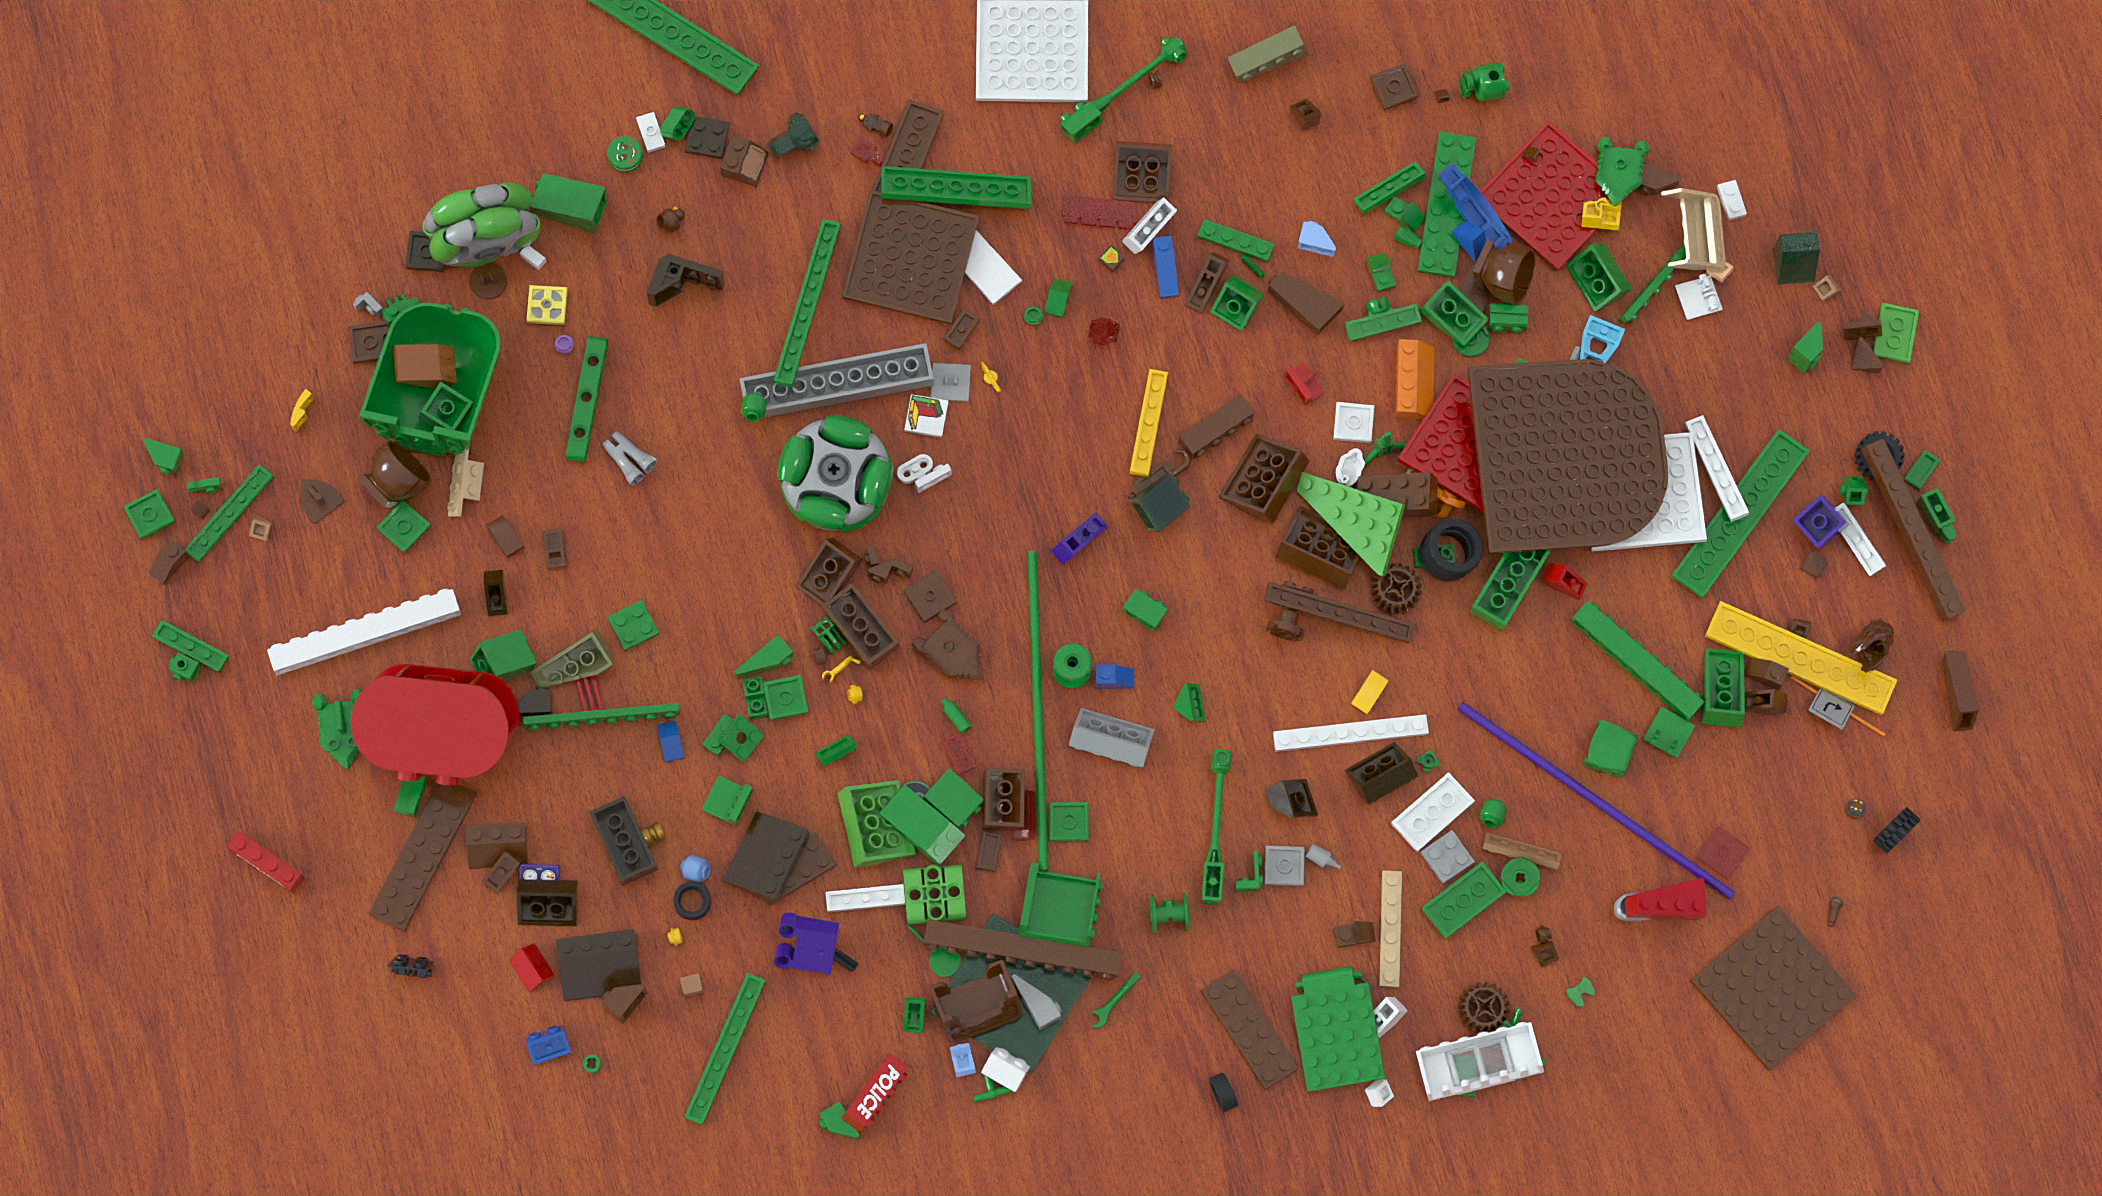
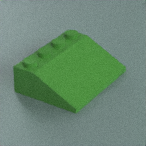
M899 780L848 786L838 793L854 868L872 866L916 855L914 845L879 814L901 788Z

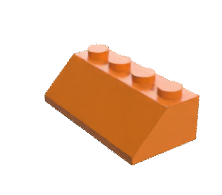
M1399 339L1396 361L1395 418L1424 419L1433 406L1434 346L1419 340Z

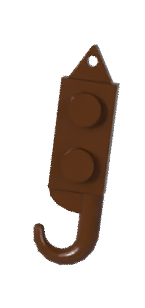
M1184 449L1173 451V454H1183L1185 461L1177 467L1170 461H1163L1149 471L1148 477L1141 476L1133 482L1128 498L1145 499L1185 471L1191 464L1189 452Z

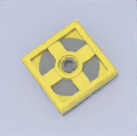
M529 285L527 323L565 325L568 288Z

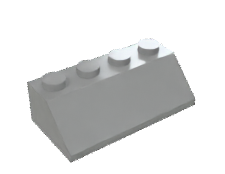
M1080 708L1069 746L1077 750L1092 752L1098 756L1109 757L1115 761L1126 762L1132 766L1143 767L1155 729Z

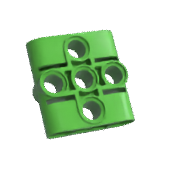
M961 864L948 866L930 865L924 868L903 869L908 925L927 923L928 919L941 922L966 920ZM941 870H944L945 883L942 882ZM922 871H924V881H925V885H922V878H921V872H922ZM934 871L939 876L932 880L927 876L928 873ZM951 889H957L959 891V895L957 897H952L949 895V891ZM931 891H938L940 896L936 899L929 896ZM917 892L921 897L918 900H912L910 894ZM944 904H947L948 918H945ZM924 906H927L928 919L926 920L924 914ZM939 910L942 914L940 917L934 918L931 916V912Z

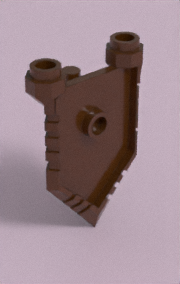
M943 609L937 616L942 623L940 628L928 641L917 637L911 644L913 650L926 655V658L931 660V663L935 664V667L940 669L947 678L959 677V679H963L964 677L965 679L984 680L982 667L980 666L982 664L980 661L981 656H979V643L974 638H971L970 634L965 632L959 624L955 623L954 614L950 610Z

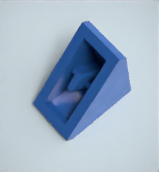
M1463 221L1451 233L1472 260L1475 261L1479 258L1486 243L1485 230L1467 221Z
M672 721L658 724L665 762L683 759L684 754L677 722Z

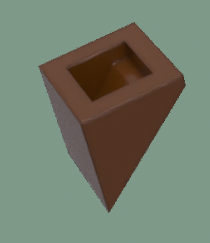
M1446 89L1435 91L1438 103L1449 101L1450 95Z
M1529 146L1523 153V156L1534 162L1541 149Z
M199 500L191 509L201 519H204L210 511Z

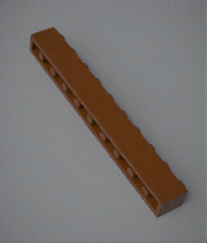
M1884 438L1861 449L1862 454L1942 622L1964 613L1963 604Z
M929 919L924 938V946H927V949L932 951L945 949L950 954L963 952L966 953V956L975 958L981 955L991 961H997L998 958L1004 959L1009 964L1022 962L1027 967L1040 965L1044 966L1043 969L1054 971L1055 968L1063 969V972L1068 974H1074L1076 971L1081 972L1086 977L1099 975L1105 980L1118 978L1122 954L1119 951L1022 937L1018 934Z

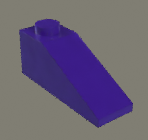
M1094 513L1060 541L1051 551L1064 565L1108 526L1097 513Z

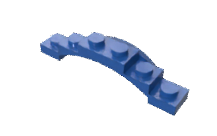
M1454 163L1447 166L1437 175L1446 186V192L1455 202L1454 206L1465 221L1485 230L1486 241H1493L1496 248L1513 243L1511 236L1489 202L1477 187L1458 170Z

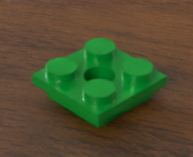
M738 713L717 741L744 763L765 735ZM741 732L744 735V739L741 743H738L736 736Z

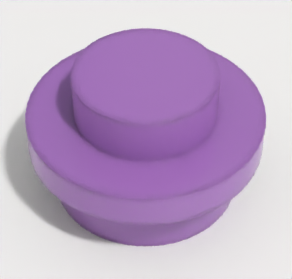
M561 335L555 340V348L559 353H569L574 347L573 339L568 335Z

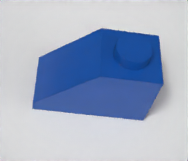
M1116 664L1096 665L1095 687L1096 689H1134V669Z

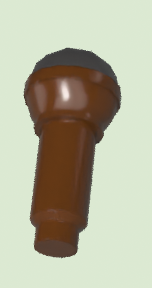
M1833 897L1829 902L1831 910L1828 926L1831 927L1836 923L1838 911L1843 906V901L1839 897Z

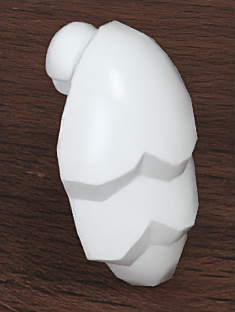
M1354 448L1341 456L1336 467V478L1340 484L1352 486L1358 481V476H1361V471L1365 465L1361 450Z

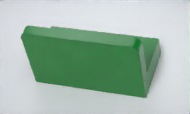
M421 776L419 781L403 780L394 806V812L416 818L428 782L426 777Z

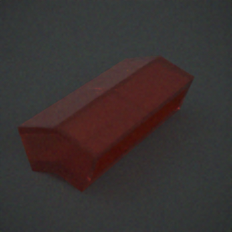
M1024 790V827L1013 829V841L1035 840L1034 791Z

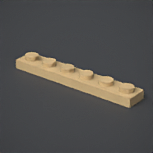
M1382 871L1379 987L1399 988L1402 871Z

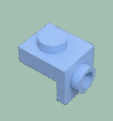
M958 1044L950 1047L956 1077L976 1073L970 1044Z

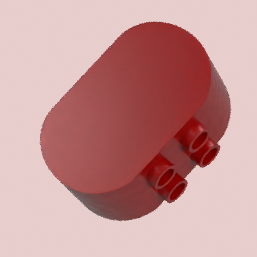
M397 664L382 671L359 694L352 710L351 731L355 744L363 756L382 769L397 771V779L419 781L421 774L436 775V783L458 785L460 778L480 775L497 763L516 737L520 715L517 699L512 689L504 680L494 674L424 665Z

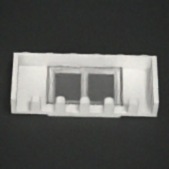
M1520 1022L1514 1027H1501L1494 1032H1481L1474 1037H1462L1455 1042L1450 1043L1446 1041L1440 1043L1439 1046H1426L1416 1051L1429 1101L1472 1092L1544 1072L1531 1022Z

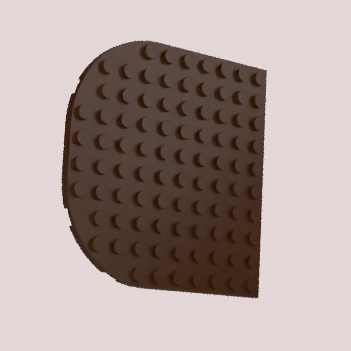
M1591 359L1469 366L1467 368L1488 554L1612 545L1636 535L1655 517L1663 503L1668 486V462L1664 429L1659 409L1655 406L1649 391L1633 375L1618 366L1614 367L1603 361Z

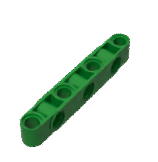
M588 336L566 450V460L586 462L604 370L608 338ZM593 360L599 362L596 366L589 365ZM585 396L592 397L589 402L582 401ZM578 432L585 433V435L582 438L576 437V434Z

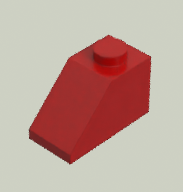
M1549 563L1542 578L1552 589L1578 600L1581 599L1587 585L1585 580L1567 565Z

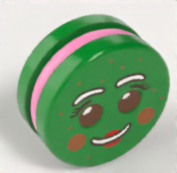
M621 136L614 139L608 147L609 163L617 172L631 173L640 167L643 161L641 145L636 139L629 136Z

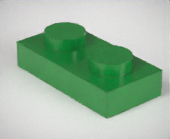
M724 714L702 744L705 749L717 757L725 748L717 740L733 719Z

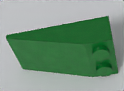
M1705 648L1702 724L1741 728L1745 715L1743 653L1733 650Z
M905 784L879 812L888 823L934 865H940L965 837L955 825Z

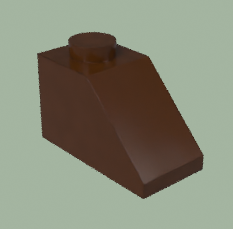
M1646 163L1643 174H1641V185L1637 190L1641 194L1654 196L1677 187L1681 177Z
M171 539L158 553L149 573L164 585L190 556L185 549Z
M1750 657L1744 670V676L1772 689L1779 690L1789 668L1771 660Z
M1776 689L1744 692L1745 712L1767 715L1786 713L1787 694Z

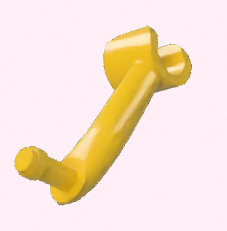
M851 655L832 671H825L822 674V679L824 680L826 675H830V683H832L834 676L851 661L860 664L861 661L852 658L853 656Z

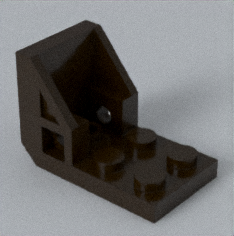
M671 254L659 258L647 290L649 305L657 307L682 293L687 279L696 285H699V283L704 284L711 290H723L725 284L723 271Z

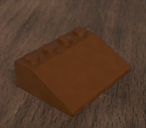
M1256 434L1219 497L1253 517L1273 524L1301 477V473L1307 467L1309 460L1300 449Z
M1302 506L1299 507L1275 556L1345 589L1360 559L1359 554L1321 515Z

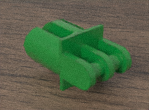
M824 616L821 622L817 621V625L810 628L828 651L834 654L835 651L826 638L836 650H839L841 646L832 633L843 646L847 642L835 629L834 624L831 623L827 616ZM828 623L830 627L826 629L824 626ZM819 629L823 631L821 634L817 632Z

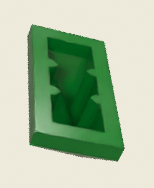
M1185 683L1173 707L1190 721H1206L1200 684Z

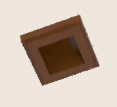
M1811 550L1801 570L1818 578L1826 561Z
M1793 618L1789 632L1806 639L1811 628V622Z
M1552 941L1531 947L1541 967L1559 959Z

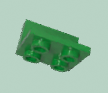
M718 776L702 807V811L737 827L753 794V788L747 784L743 787Z

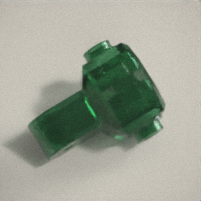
M798 112L792 114L789 117L790 120L787 121V131L774 137L767 143L775 157H779L795 147L802 151L806 149L812 151L818 147V136L805 114H799Z

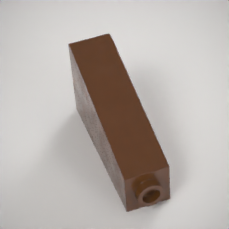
M1283 272L1278 276L1274 275L1268 282V292L1316 335L1343 310L1344 303Z
M1952 650L1944 654L1942 665L1953 730H1971L1974 727L1979 708L1964 651Z

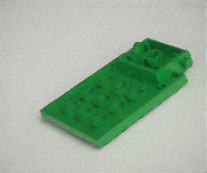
M1353 966L1303 974L1302 981L1296 982L1297 989L1304 988V994L1291 996L1307 1092L1386 1079L1369 983L1356 985L1355 979L1363 977L1362 971H1354Z

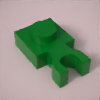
M219 477L187 482L189 493L203 491L207 494H214L223 490Z

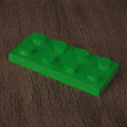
M1481 862L1429 901L1421 910L1443 938L1447 939L1506 894V890L1486 865Z

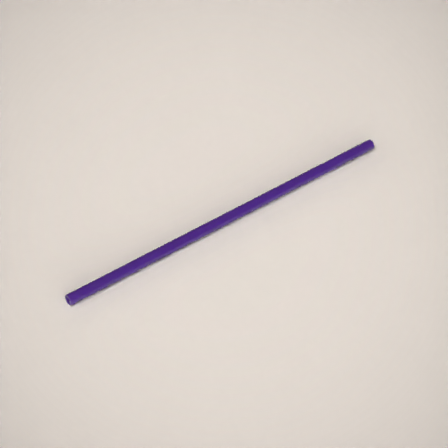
M1463 702L1458 710L1696 877H1704L1706 884L1729 900L1735 893L1731 888Z

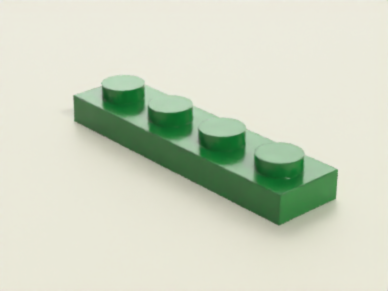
M1414 161L1353 198L1354 204L1365 215L1426 178V173Z
M1206 219L1203 220L1197 235L1199 239L1241 254H1246L1268 263L1274 247V243Z
M161 620L152 635L154 639L218 673L221 672L229 659V655L164 620Z

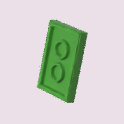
M1887 303L1881 304L1878 320L1881 321L1883 336L1875 337L1873 352L1878 358L1910 364L1919 310Z

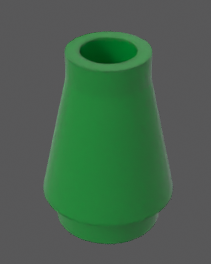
M1402 225L1399 226L1393 237L1398 243L1416 249L1419 248L1423 240L1407 226L1403 227Z

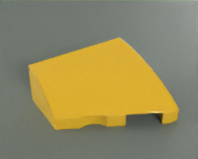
M1606 197L1600 198L1598 201L1585 202L1583 205L1581 227L1619 230L1622 201L1616 207Z

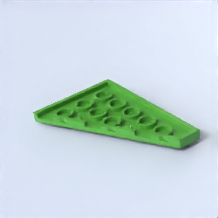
M1302 472L1297 491L1378 575L1385 576L1405 504Z

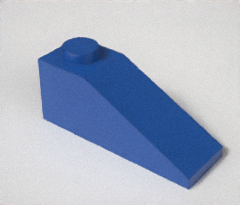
M1172 237L1153 238L1152 250L1160 299L1179 296Z

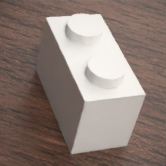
M996 1047L989 1056L981 1073L1016 1092L1030 1066L1024 1060L1011 1056L1007 1050Z

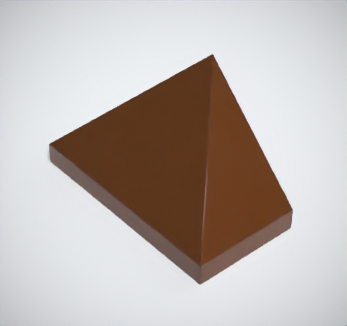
M1861 336L1855 343L1851 369L1876 374L1880 373L1884 367L1883 363Z

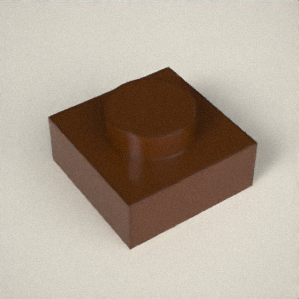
M868 546L867 553L864 554L866 564H870L871 567L879 565L875 546Z

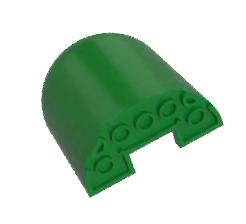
M420 303L403 310L396 316L388 330L359 414L361 421L368 428L372 426L376 429V434L386 440L392 438L399 442L402 447L417 452L445 456L446 452L459 455L465 449L468 450L500 356L501 342L496 326L482 314L473 312L468 308H461V311H455L454 307L450 304ZM440 344L454 347L455 366H460L461 362L463 364L461 372L456 373L457 383L450 386V388L473 402L455 430L438 426L432 428L418 419L421 410L435 391V388L396 382L394 345Z

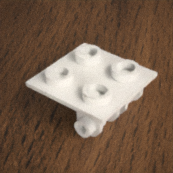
M1702 274L1699 276V279L1675 285L1687 320L1723 310L1711 276Z

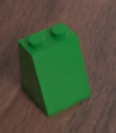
M521 629L480 642L469 657L475 671L494 674L505 682L531 671L536 665V656L531 652L527 637L523 635Z

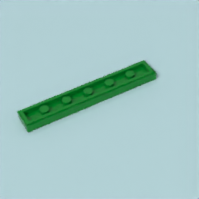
M259 464L185 548L188 555L200 563L275 478L274 475Z

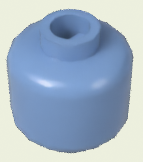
M690 855L682 861L680 870L685 879L700 883L709 877L711 866L707 859Z

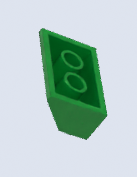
M1604 243L1592 244L1566 265L1595 312L1620 300L1632 290V287Z

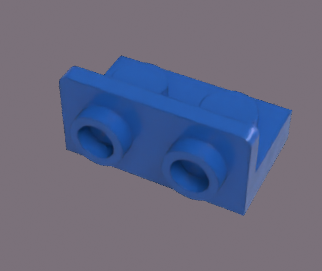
M554 1025L545 1032H533L525 1038L533 1065L571 1053L563 1026Z

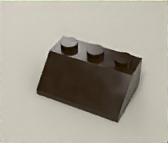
M1395 742L1345 770L1357 792L1368 805L1418 777L1412 759Z
M519 879L517 887L518 925L577 926V880Z

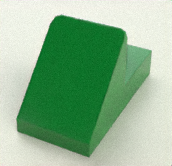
M1396 196L1393 197L1384 210L1386 215L1407 226L1413 232L1417 231L1425 219L1424 214L1414 202L1411 201L1408 205Z
M1380 253L1366 257L1377 292L1395 288L1396 283L1390 269L1391 261L1386 254Z

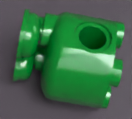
M1502 62L1477 65L1471 72L1463 71L1462 77L1459 79L1462 98H1468L1471 95V91H1474L1477 100L1480 102L1505 98V91L1509 90V82L1504 78V64Z

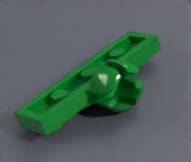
M1380 297L1378 300L1373 299L1367 303L1369 313L1367 317L1345 322L1344 325L1350 342L1422 322L1417 304L1392 309L1388 298Z

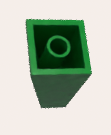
M543 173L541 179L538 178L535 185L537 190L535 195H532L531 213L595 234L608 202L605 187Z

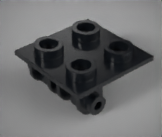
M399 954L392 959L388 967H392V972L398 975H406L407 969V976L413 970V977L416 976L417 971V977L427 978V976L431 977L432 975L430 967L434 961H429V958L426 957L412 959L408 955Z

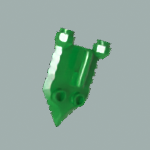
M1606 137L1598 141L1597 148L1600 151V160H1598L1596 182L1605 191L1614 207L1641 185L1644 157L1649 154V145L1646 141H1638L1635 149L1612 147L1611 139Z
M363 689L352 690V694H350L351 701L346 702L335 701L334 703L327 704L324 694L314 695L312 699V706L317 710L318 727H320L319 733L321 736L320 746L327 753L330 752L329 754L334 756L333 758L338 760L337 762L346 770L354 761L353 758H356L358 755L357 752H360L351 731V715L355 701Z

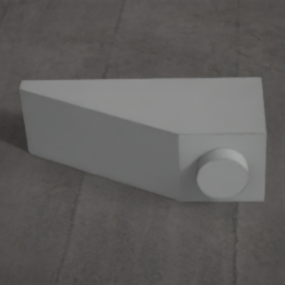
M1017 975L1011 976L1015 988L1039 1030L1061 1018L1060 1013L1062 1010L1057 1002L1053 1003L1050 997Z

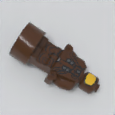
M861 113L858 115V119L864 122L863 126L870 132L874 128L886 137L890 135L893 123L887 120H879L878 114L869 113L864 115Z

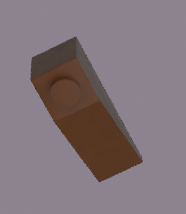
M1215 252L1209 254L1185 305L1201 313L1203 312L1230 261L1229 259Z

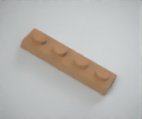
M1487 832L1483 844V849L1489 852L1500 853L1510 858L1522 856L1546 868L1558 869L1562 853Z

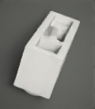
M1386 997L1374 1010L1379 1038L1391 1029L1408 1011L1395 997Z

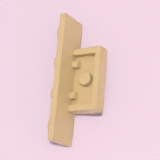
M465 449L462 454L455 455L452 467V483L450 485V501L447 507L448 517H461L463 499L480 501L484 463L468 460L469 449Z

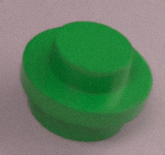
M1029 307L1024 313V319L1029 325H1037L1042 321L1043 313L1038 307Z

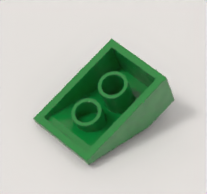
M1448 280L1419 309V312L1430 323L1462 346H1465L1489 319Z

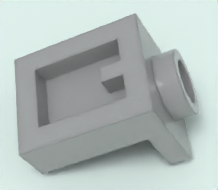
M367 292L355 299L353 306L357 312L365 307L372 316L374 314L379 318L382 316L381 310L383 308Z

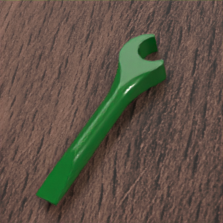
M1136 971L1104 1006L1092 1012V1015H1096L1099 1018V1023L1092 1025V1028L1100 1029L1106 1024L1107 1017L1113 1007L1140 979L1141 976Z

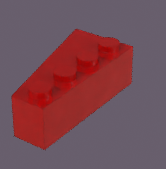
M1704 877L1637 893L1625 898L1626 918L1697 920L1707 916Z

